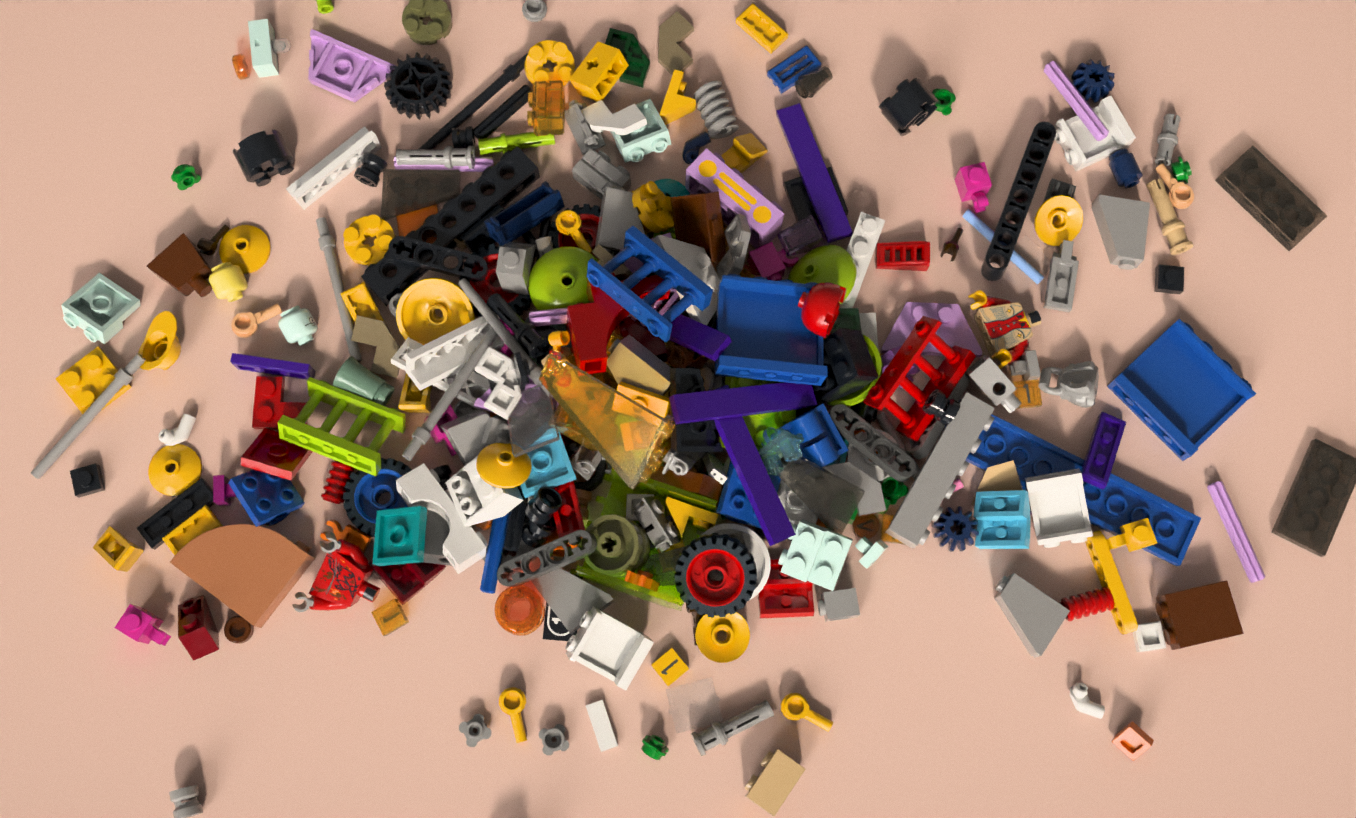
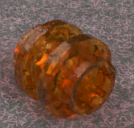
M523 585L512 586L505 589L497 598L495 617L499 625L507 632L517 636H525L535 632L541 626L545 617V606L540 596L533 589ZM517 601H528L530 603L528 617L522 621H512L510 618L512 605Z

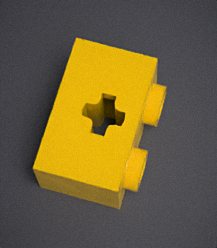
M597 41L569 80L579 95L596 102L603 101L629 65L620 49Z

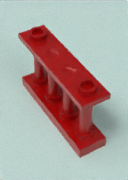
M922 316L915 324L908 338L875 385L871 387L863 401L866 405L878 410H882L884 407L901 421L895 430L902 436L916 442L935 417V415H928L922 410L926 399L935 389L944 392L946 398H948L976 357L971 350L956 345L951 348L936 334L942 323L939 320ZM929 342L945 356L938 369L921 355ZM914 363L931 378L923 391L906 377ZM899 385L916 399L908 412L890 398Z

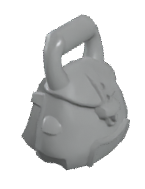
M1091 360L1077 364L1072 363L1064 369L1047 367L1041 371L1038 387L1043 392L1058 395L1061 399L1068 400L1074 405L1084 408L1091 407L1096 401L1099 368ZM1051 374L1059 376L1057 386L1054 388L1049 387Z

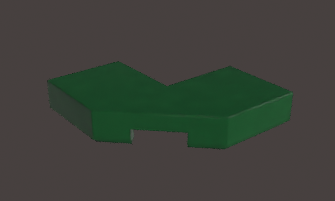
M610 28L605 44L620 49L629 65L620 76V82L643 88L650 68L649 59L643 53L634 34Z

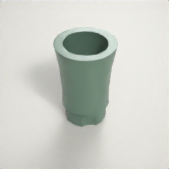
M352 356L344 362L333 381V386L383 406L387 405L395 390L393 386L387 384L386 380L368 370Z

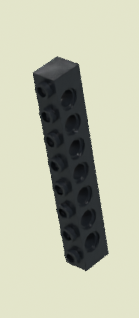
M518 146L514 150L507 151L496 165L486 168L478 180L467 184L460 195L455 199H449L443 205L442 210L436 215L432 214L427 217L419 229L411 231L405 237L426 242L430 237H436V241L432 244L455 249L458 244L454 241L455 238L462 242L460 237L498 204L504 208L540 178L538 167ZM506 173L514 174L510 179L502 178ZM487 189L495 190L491 195L483 194ZM468 205L476 206L472 211H464ZM456 221L453 227H445L447 222ZM401 244L400 247H395L400 255L402 251L414 253V251L407 250L404 244ZM426 249L419 254V259L423 262H428L433 258L431 250ZM388 250L384 258L377 264L374 263L367 267L361 277L373 293L387 306L394 295L403 293L429 270L394 260ZM390 270H397L393 277H386Z

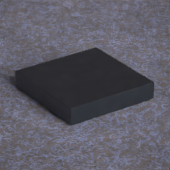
M828 167L827 171L830 175V178L839 197L845 215H848V208L846 206V203L844 201V198L842 196V193L840 191L832 168ZM798 177L785 181L783 186L800 230L820 224L802 178Z

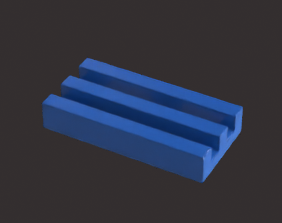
M806 45L769 70L767 77L773 80V84L775 87L778 86L779 92L782 94L821 68L822 63ZM805 55L808 56L805 60H803L799 64H796L781 76H777L778 73H780L781 71H783L784 69H786L787 67H789ZM813 62L810 66H808L807 68H805L804 70H802L801 72H799L798 74H796L795 76H793L792 78L783 83V81H785L786 79H788L789 77L803 69L805 66Z

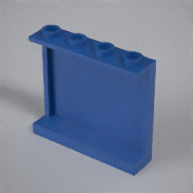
M738 274L722 275L717 289L716 330L729 335L732 342L715 361L714 375L821 386L827 377V366H823V337L814 334L804 326L801 319L802 308L798 307L802 293H809L811 288L818 283L809 282L801 284L794 283L791 280H767L765 277L745 278Z
M1180 319L1171 325L1107 385L1182 461L1191 457L1198 450V447L1247 400L1257 394L1252 390V386L1247 380L1240 378L1226 360L1221 359L1213 352V348L1209 343L1202 341L1194 333V329Z

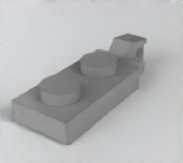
M1063 240V243L1060 244L1059 252L1053 253L1050 262L1044 308L1063 312H1070L1072 310L1079 264L1077 257L1072 256L1073 241Z

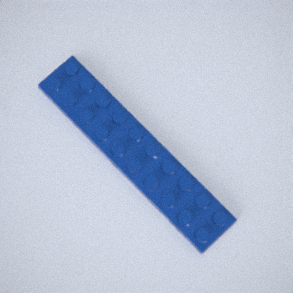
M992 414L991 416L994 417L991 426L987 432L982 430L978 437L982 440L976 452L974 454L970 452L965 460L985 471L987 467L1014 460L1022 489L1026 491L1025 478L1073 469H1080L1081 471L1084 462L1083 459ZM1112 473L1104 489L1083 481L1091 524L1116 536L1122 534L1120 526L1148 518L1157 544L1142 549L1175 566L1181 565L1201 517Z

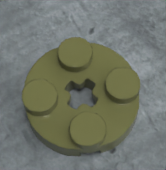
M410 0L403 11L402 24L410 39L415 43L433 45L437 43V40L448 36L452 28V17L447 3L443 0ZM427 16L434 19L433 22L429 21L427 25H424L422 20Z

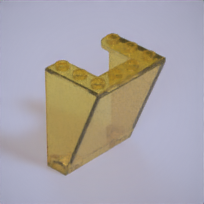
M614 332L612 333L607 345L608 358L611 355V353L608 352L611 345L617 339H624L619 335L615 334ZM557 350L549 354L539 377L540 382L629 488L634 490L641 482L646 484L652 473L658 471L662 462L665 463L663 461L664 457L671 448V434L675 424L672 423L674 417L670 415V408L668 415L663 418L617 391L618 383L608 366H606V372L588 374L576 366L574 352L566 358L564 354ZM670 389L665 394V397H670Z

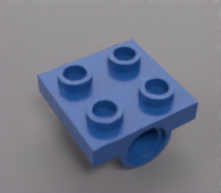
M824 404L814 407L776 429L800 476H805L815 469L828 465L838 459L841 454L848 451Z
M730 461L727 480L724 482L716 512L725 515V518L730 521L762 529L732 461ZM768 472L774 488L778 492L781 477Z
M248 471L231 478L228 483L256 527L262 524H266V526L275 525L285 519L290 512L302 508L305 503L291 480L261 471Z

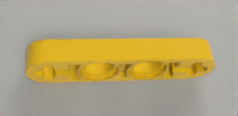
M1100 530L1094 531L1093 536L1087 537L1088 540L1085 543L1101 586L1107 587L1112 593L1114 609L1111 610L1115 624L1123 635L1136 631L1138 628L1137 621L1107 541Z

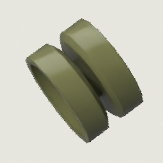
M615 514L603 515L593 520L585 531L591 532L597 539L595 551L589 556L584 557L586 563L594 571L616 578H625L627 570L637 573L647 563L650 555V540L646 530L637 522ZM582 538V548L585 549V543L588 542V539Z

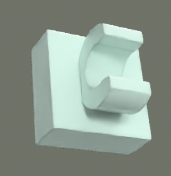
M865 536L855 545L860 552L865 554L859 562L866 569L872 566L889 547L881 539L873 545Z

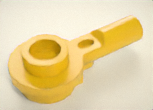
M572 210L562 211L556 218L557 230L565 236H571L579 248L592 254L593 250L579 230L581 227L580 216Z
M509 687L500 694L499 706L503 712L510 715L516 743L527 741L521 711L526 705V696L521 689Z
M789 693L782 699L781 711L787 719L800 720L805 718L826 731L831 729L833 721L809 709V704L803 695Z

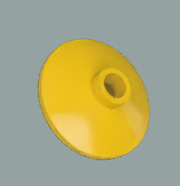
M1057 195L1047 199L1039 207L1035 216L1034 226L1037 236L1041 241L1051 246H1060L1063 240L1072 241L1082 227V209L1077 201L1065 195ZM1057 215V221L1052 223L1054 216Z
M240 225L229 230L222 238L219 246L221 261L238 265L243 274L259 270L267 262L271 251L267 235L261 229L252 225ZM242 243H246L244 249H238Z
M493 443L481 450L477 457L476 468L480 477L488 484L498 488H514L523 484L529 478L532 464L528 454L520 447L510 443Z
M182 444L165 446L150 461L148 469L149 479L152 486L160 493L167 496H179L200 480L202 463L198 454L188 446ZM175 464L176 469L169 473V466Z
M738 612L732 615L726 614L725 617L721 618L719 616L711 618L705 614L697 624L695 639L700 652L706 658L718 663H728L738 659L745 652L749 644L750 632L748 624ZM720 630L726 633L724 641L717 639V632Z

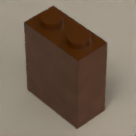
M1227 580L1156 597V612L1159 618L1163 620L1165 627L1163 630L1164 639L1170 645L1171 650L1244 634Z

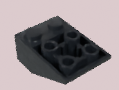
M839 328L823 340V366H827V377L821 386L812 385L817 402L816 406L828 404L854 393L879 377L860 330ZM814 407L802 409V412L805 413L813 409Z

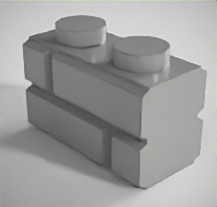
M592 148L589 149L572 169L573 178L601 200L607 187H622L626 191L631 187L629 172L620 165L615 167L610 163V158L602 151L597 153Z

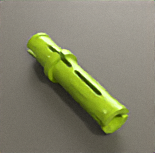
M552 128L514 135H505L503 133L499 137L478 139L480 155L503 152L504 154L509 150H514L517 146L520 149L555 145Z

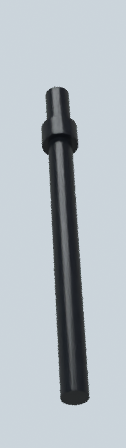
M528 53L514 65L510 64L507 66L497 80L417 150H433L452 133V128H458L510 81L514 82L524 69Z

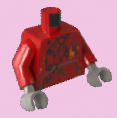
M327 532L325 534L326 538L332 542L326 544L320 541L321 549L327 555L308 593L312 596L307 598L303 592L295 594L296 599H304V602L300 605L292 604L297 612H304L308 608L324 611L346 609L356 604L360 597L373 603L380 592L379 587L368 582L373 569L368 565V560L361 548L342 539L337 541L334 533Z

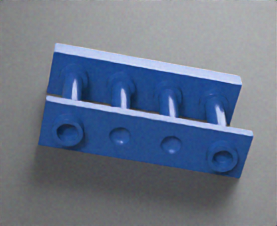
M631 226L625 232L624 249L606 264L601 266L592 258L588 261L587 278L589 282L603 290L643 323L652 335L661 338L664 342L670 340L673 325L671 322L689 306L695 305L703 311L710 305L713 289L635 226ZM630 257H636L644 264L623 282H620L611 274ZM651 272L656 273L664 281L641 299L631 291L635 285ZM671 288L684 296L663 315L651 307L653 303Z

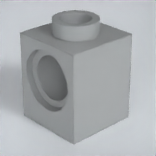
M856 588L823 592L821 599L817 600L819 615L824 616L825 622L856 618L860 615Z

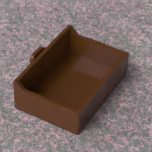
M719 191L670 197L676 240L704 248L711 262L721 261L726 254Z
M647 463L642 481L664 489L667 497L718 507L724 483L721 484L712 477L688 471L685 475H677L669 469L665 474H662L665 466Z

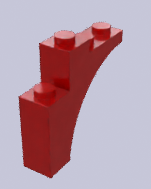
M652 275L640 281L631 291L642 299L664 280L658 275ZM587 280L586 291L589 303H577L567 306L566 322L579 376L606 372L609 339L616 327L630 314L603 290L593 286L589 280ZM670 290L658 300L669 299Z

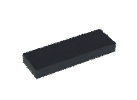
M201 478L138 526L137 530L152 549H157L164 543L162 540L164 536L203 506L207 505L210 508L215 504L213 502L212 488L205 479Z

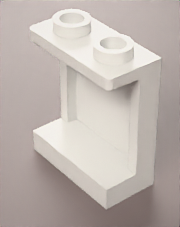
M1112 96L1102 99L1098 106L1092 108L1109 130L1108 136L1105 139L1097 141L1078 116H1074L1066 121L1061 118L1054 125L1056 128L1054 140L1062 146L1066 161L1074 167L1075 171L1103 160L1118 150L1127 149L1136 138Z
M1080 469L1025 478L1038 545L1051 548L1059 546L1062 541L1071 540V543H1081L1087 541V537L1093 536Z
M593 606L590 612L586 611L579 623L581 627L576 636L572 635L565 647L567 652L565 654L569 660L579 662L614 681L618 687L627 690L654 642L645 634Z

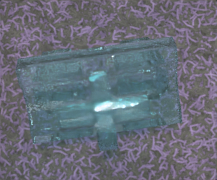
M768 427L763 431L765 440L761 443L763 448L758 451L768 474L778 475L784 470L780 460L782 457H784L785 461L793 462L802 456L799 444L804 441L802 433L794 435L783 428L776 430L775 428Z

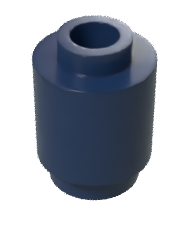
M1128 149L1118 150L1109 156V167L1119 187L1127 189L1136 186L1140 182L1139 179L1143 176L1134 155L1129 153Z

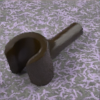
M224 225L211 240L201 238L197 244L200 253L214 255L217 250V243L230 228Z
M962 228L957 229L951 241L944 243L940 254L941 257L948 253L952 255L951 261L955 260L959 250L958 241L963 233Z

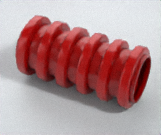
M335 460V462H331L333 468L328 472L330 477L326 478L328 484L327 486L324 485L325 493L321 494V498L335 504H343L345 501L343 499V492H346V482L351 480L350 473L354 472L355 469Z
M1105 586L1101 590L1094 589L1093 593L1086 591L1085 595L1079 593L1077 597L1075 595H1071L1069 599L1064 597L1060 602L1062 606L1070 610L1065 618L1068 621H1073L1074 617L1081 619L1082 615L1089 617L1090 613L1096 615L1098 611L1103 613L1106 609L1109 611L1114 609L1112 593Z

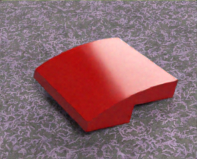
M779 559L771 560L768 580L760 593H758L760 618L814 616L813 583L809 581L804 582L782 573L783 565L778 564Z

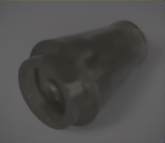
M824 66L821 69L800 75L795 82L797 93L804 99L812 98L828 81L832 80V73L828 67Z

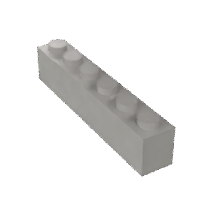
M967 392L959 402L960 409L957 415L945 426L885 532L912 549L918 543L923 545L931 532L927 530V527L931 520L934 522L938 520L944 509L940 507V504L944 497L947 499L951 497L956 488V485L953 484L954 479L957 475L962 476L969 465V462L965 461L970 452L973 454L976 452L982 442L978 438L982 430L987 432L994 420L991 414L995 408Z

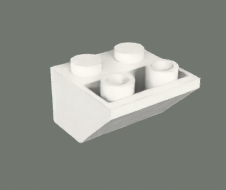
M478 455L445 482L464 526H471L503 517L523 501L518 487H494L480 477L476 468Z

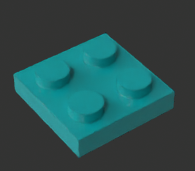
M415 506L377 511L372 564L386 566L424 562L427 508Z

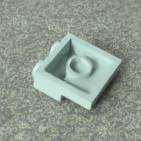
M651 99L636 104L645 116L647 125L627 135H618L614 131H610L625 163L629 161L639 162L643 159L644 155L654 151L661 153L666 150L668 145H671L669 131Z
M98 273L61 306L64 314L63 319L71 328L79 326L84 330L85 336L90 341L96 342L99 340L106 344L123 329L122 322L141 305L138 298L101 273Z
M802 519L798 525H792L796 535L788 538L792 540L789 550L784 549L780 556L778 564L783 565L781 572L801 581H809L833 591L853 539Z

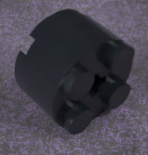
M915 78L911 82L908 79L904 80L897 86L896 90L898 92L892 98H886L879 105V108L882 110L881 113L901 136L911 132L910 126H920L937 109L936 104H940V101L921 79Z
M272 130L273 134L269 135L265 131L250 135L238 143L240 146L238 151L235 148L233 150V154L248 182H255L258 187L270 183V177L277 174L286 175L294 170L292 166L294 159L278 130Z

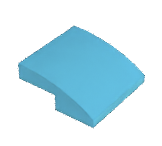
M1026 490L976 492L973 517L978 520L977 531H979V534L976 536L975 546L979 549H1029L1030 503L1028 492Z

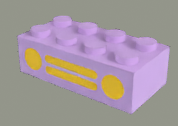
M706 148L686 169L685 188L690 194L719 191L722 221L728 226L737 214L746 216L751 231L749 244L755 249L770 243L781 232L784 213L780 205L775 201L770 202L763 196V192L756 185L747 183L737 169L729 168L718 153H712Z

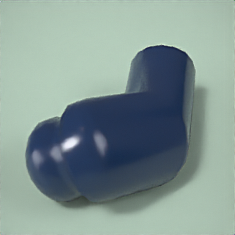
M706 131L685 142L682 154L685 163L692 164L699 156L700 148L711 142Z

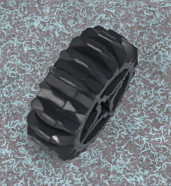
M416 52L415 58H411L408 54L405 61L398 58V66L390 65L392 73H386L387 82H384L385 95L390 101L392 108H397L398 113L401 115L406 112V116L409 119L414 114L419 120L422 114H426L430 118V112L433 110L439 114L440 109L438 106L446 107L447 102L445 99H451L449 90L453 88L450 81L451 76L443 63L440 64L439 59L436 57L431 59L427 53L423 58H421L418 52ZM416 80H418L419 85H421V92H419L418 88L416 87Z

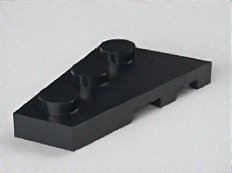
M670 369V397L675 394L706 391L700 369ZM670 404L671 452H723L721 442L717 441L714 429L716 425L714 420L675 424Z

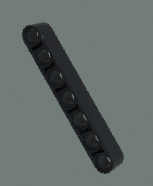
M1049 122L1036 124L1026 146L981 266L983 277L989 281L1001 279L1011 259L1056 137V128ZM1015 199H1020L1023 203L1017 202ZM1007 220H1012L1016 224H1010ZM998 241H1003L1008 246H1003ZM990 263H996L1000 268H995Z

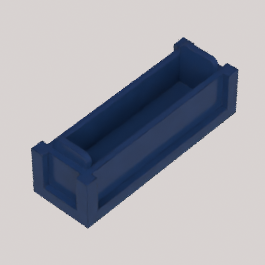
M545 181L540 187L494 217L491 216L490 219H486L484 223L490 237L502 246L525 234L564 208L565 205L560 191L557 189L553 190L549 183Z

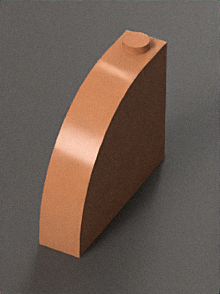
M235 524L218 527L197 536L187 543L172 558L170 563L250 624L262 628L315 558L309 554L311 548L300 540L295 544L288 538L270 529L250 524Z

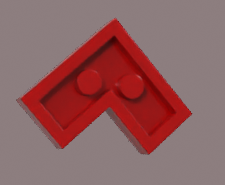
M256 376L252 428L278 430V421L282 415L292 419L296 418L307 402H283L285 379L283 377Z

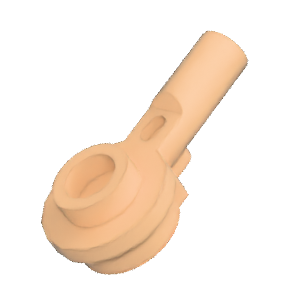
M1164 164L1156 167V172L1170 190L1168 196L1173 207L1177 209L1189 207L1194 200L1192 188L1184 184V182H1178Z
M277 303L255 314L251 312L239 313L232 320V331L241 338L251 337L257 331L258 324L282 313V310Z

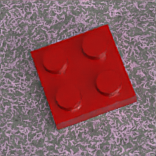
M264 428L241 456V466L292 481L313 451L280 439L279 432Z

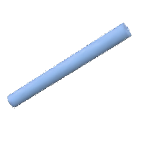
M968 209L962 217L991 242L994 231ZM998 241L1001 245L1008 246L1005 242ZM1015 250L1013 251L1010 260L1038 285L1044 279V276Z

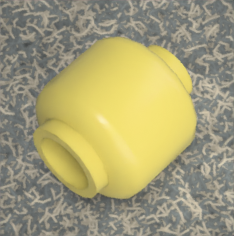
M226 262L211 269L212 274H210L208 279L218 299H228L229 302H233L243 297L242 292L247 289L248 284L238 265Z

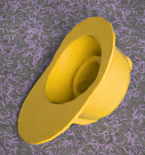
M163 311L159 313L150 324L144 342L138 351L146 359L140 366L141 369L161 368L168 370L179 358L181 346L176 336L177 320L171 312Z

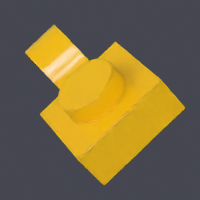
M1148 518L1120 526L1122 534L1106 539L1110 550L1126 545L1129 552L1157 544Z

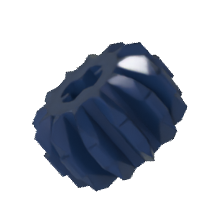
M1090 59L1086 64L1081 63L1078 65L1071 79L1073 80V85L1084 96L1086 101L1091 98L1096 103L1100 98H1106L1109 95V91H1112L1115 73L1108 72L1110 65L1104 67L1101 60L1095 64Z
M958 506L955 512L951 507H947L945 509L946 514L941 513L938 518L939 521L932 524L934 528L940 530L935 532L933 537L943 538L939 543L940 547L949 543L948 549L950 552L955 550L956 545L960 551H964L966 549L965 544L972 546L975 543L972 537H976L979 534V531L971 528L976 526L978 521H970L968 519L972 515L971 511L962 515L963 509L961 506ZM954 523L955 527L958 525L961 529L957 535L956 531L953 533L950 529Z

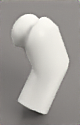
M183 414L177 428L160 431L159 440L167 446H173L186 441L189 438L196 418Z
M1078 682L1070 689V697L1076 710L1101 719L1105 712V706L1090 701L1087 692L1088 687L1084 683Z

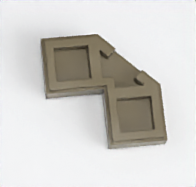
M678 11L659 26L658 62L671 75H673L674 69L684 71L693 63V58L679 44L694 32V27Z
M357 315L351 341L377 347L371 372L398 378L400 368L391 364V358L400 346L395 341L384 321Z

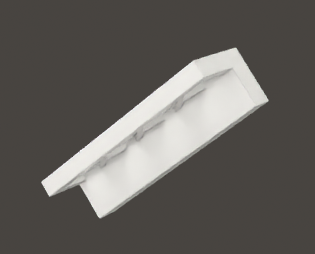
M364 126L287 187L286 190L305 210L362 164L361 159L365 152L375 154L382 148L376 134L372 130L369 132Z
M481 316L407 353L406 373L421 391L460 371L489 331L491 325ZM498 335L490 347L499 351L505 343Z
M408 337L391 358V364L406 371V354L423 345ZM460 371L432 385L446 392ZM473 371L456 395V398L474 407L476 398H480L490 388L488 379Z

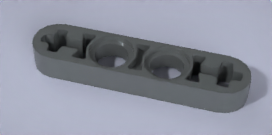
M841 404L832 407L829 415L841 437L893 479L904 482L912 477L916 470V464L908 454L849 407ZM842 414L844 419L838 422L835 418ZM853 422L854 424L852 425V427H851L850 430L848 431V430L846 429L847 426H849L850 423ZM854 430H864L867 433V439H857L854 435ZM879 445L884 446L888 450V456H878L875 452V447ZM894 455L896 459L891 464H889L888 462ZM902 464L906 465L907 468L903 472L898 470Z
M577 530L504 562L498 568L497 579L503 586L518 587L589 556L596 549L597 539L591 532ZM581 537L588 539V542L585 543V549L581 547L572 549L570 546L581 543ZM558 546H562L565 550V555L560 561H556L553 558V551ZM537 556L540 559L541 565L537 571L532 572L529 568V562L533 557ZM522 569L524 572H518L512 576L513 580L507 579L506 575L510 574V570L518 571Z

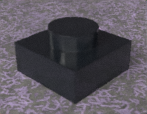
M1159 264L1155 268V292L1181 294L1184 291V267Z
M95 463L70 471L75 496L80 498L105 490L100 465Z

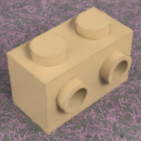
M778 749L774 753L768 751L760 763L764 767L758 777L753 774L744 787L748 791L745 796L772 816L776 815L806 770Z

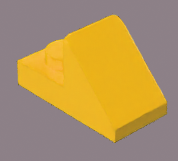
M674 69L660 112L665 125L696 110V100L684 96L687 82H684L683 71Z
M752 133L735 137L733 139V146L723 153L721 157L729 168H735L742 174L765 155L768 150Z
M406 373L399 401V409L406 413H431L430 393L432 385L420 391Z
M667 497L665 501V507L671 516L673 524L678 529L680 539L683 537L688 520L693 521V526L703 530H708V527L712 528L716 524L719 514Z
M111 526L107 528L92 547L114 569L128 572L144 552L142 548L127 540L118 530Z

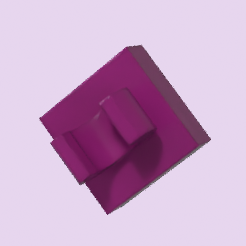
M225 475L213 476V502L220 507L231 506V497H237L228 484L230 479Z

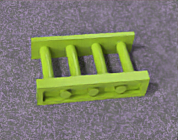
M309 377L307 385L310 398L296 418L292 419L282 415L278 421L279 438L377 476L381 470V453H378L392 429L404 433L406 430L405 414L395 408H388L332 386L326 381ZM320 401L334 406L320 428L305 424ZM344 410L357 415L358 417L345 437L340 438L330 434V431ZM368 420L382 425L368 447L354 443Z

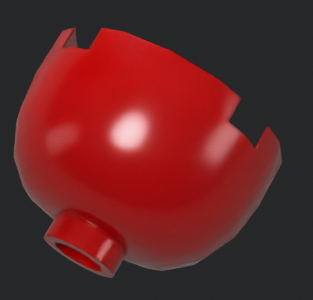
M824 282L813 286L809 293L803 292L798 307L802 308L801 319L804 326L814 334L826 338L840 312L838 311L840 307L839 302L843 303L847 288L838 284Z

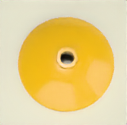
M425 278L412 284L402 294L397 305L396 320L399 331L405 340L409 337L425 345L475 320L472 302L458 285L442 278ZM436 309L442 310V317L435 314Z

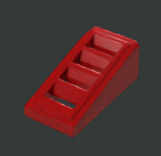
M928 241L877 243L876 269L927 271L930 266V242ZM885 250L890 251L889 262H885ZM895 251H900V261H895ZM906 251L910 252V261H906ZM917 252H921V260H917Z

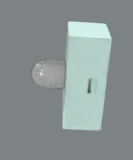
M268 19L248 21L254 70L259 78L279 75L277 54L288 52L291 48L290 41L286 38L275 39L274 29Z

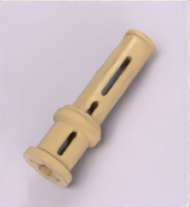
M1159 178L1157 183L1156 180L1149 182L1146 187L1150 192L1164 226L1162 234L1169 241L1171 255H1178L1190 250L1194 245L1187 238L1184 231V222L1178 220L1163 180Z

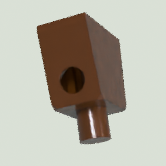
M184 233L147 265L157 277L184 296H189L195 291L200 297H205L212 291L210 283L206 280L212 274L211 268L194 243Z

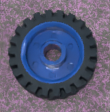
M381 458V470L377 476L358 470L356 473L353 472L350 475L351 480L346 482V492H343V499L345 500V503H343L344 509L347 511V516L351 522L362 532L375 537L377 511L409 507L396 489V480L412 469L395 459ZM389 492L391 495L389 502L383 505L379 504L381 494Z

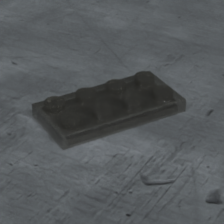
M1254 146L1249 148L1215 180L1288 251L1293 249L1327 217L1316 204Z
M1318 439L1312 440L1271 533L1320 557L1325 556L1356 485V458Z

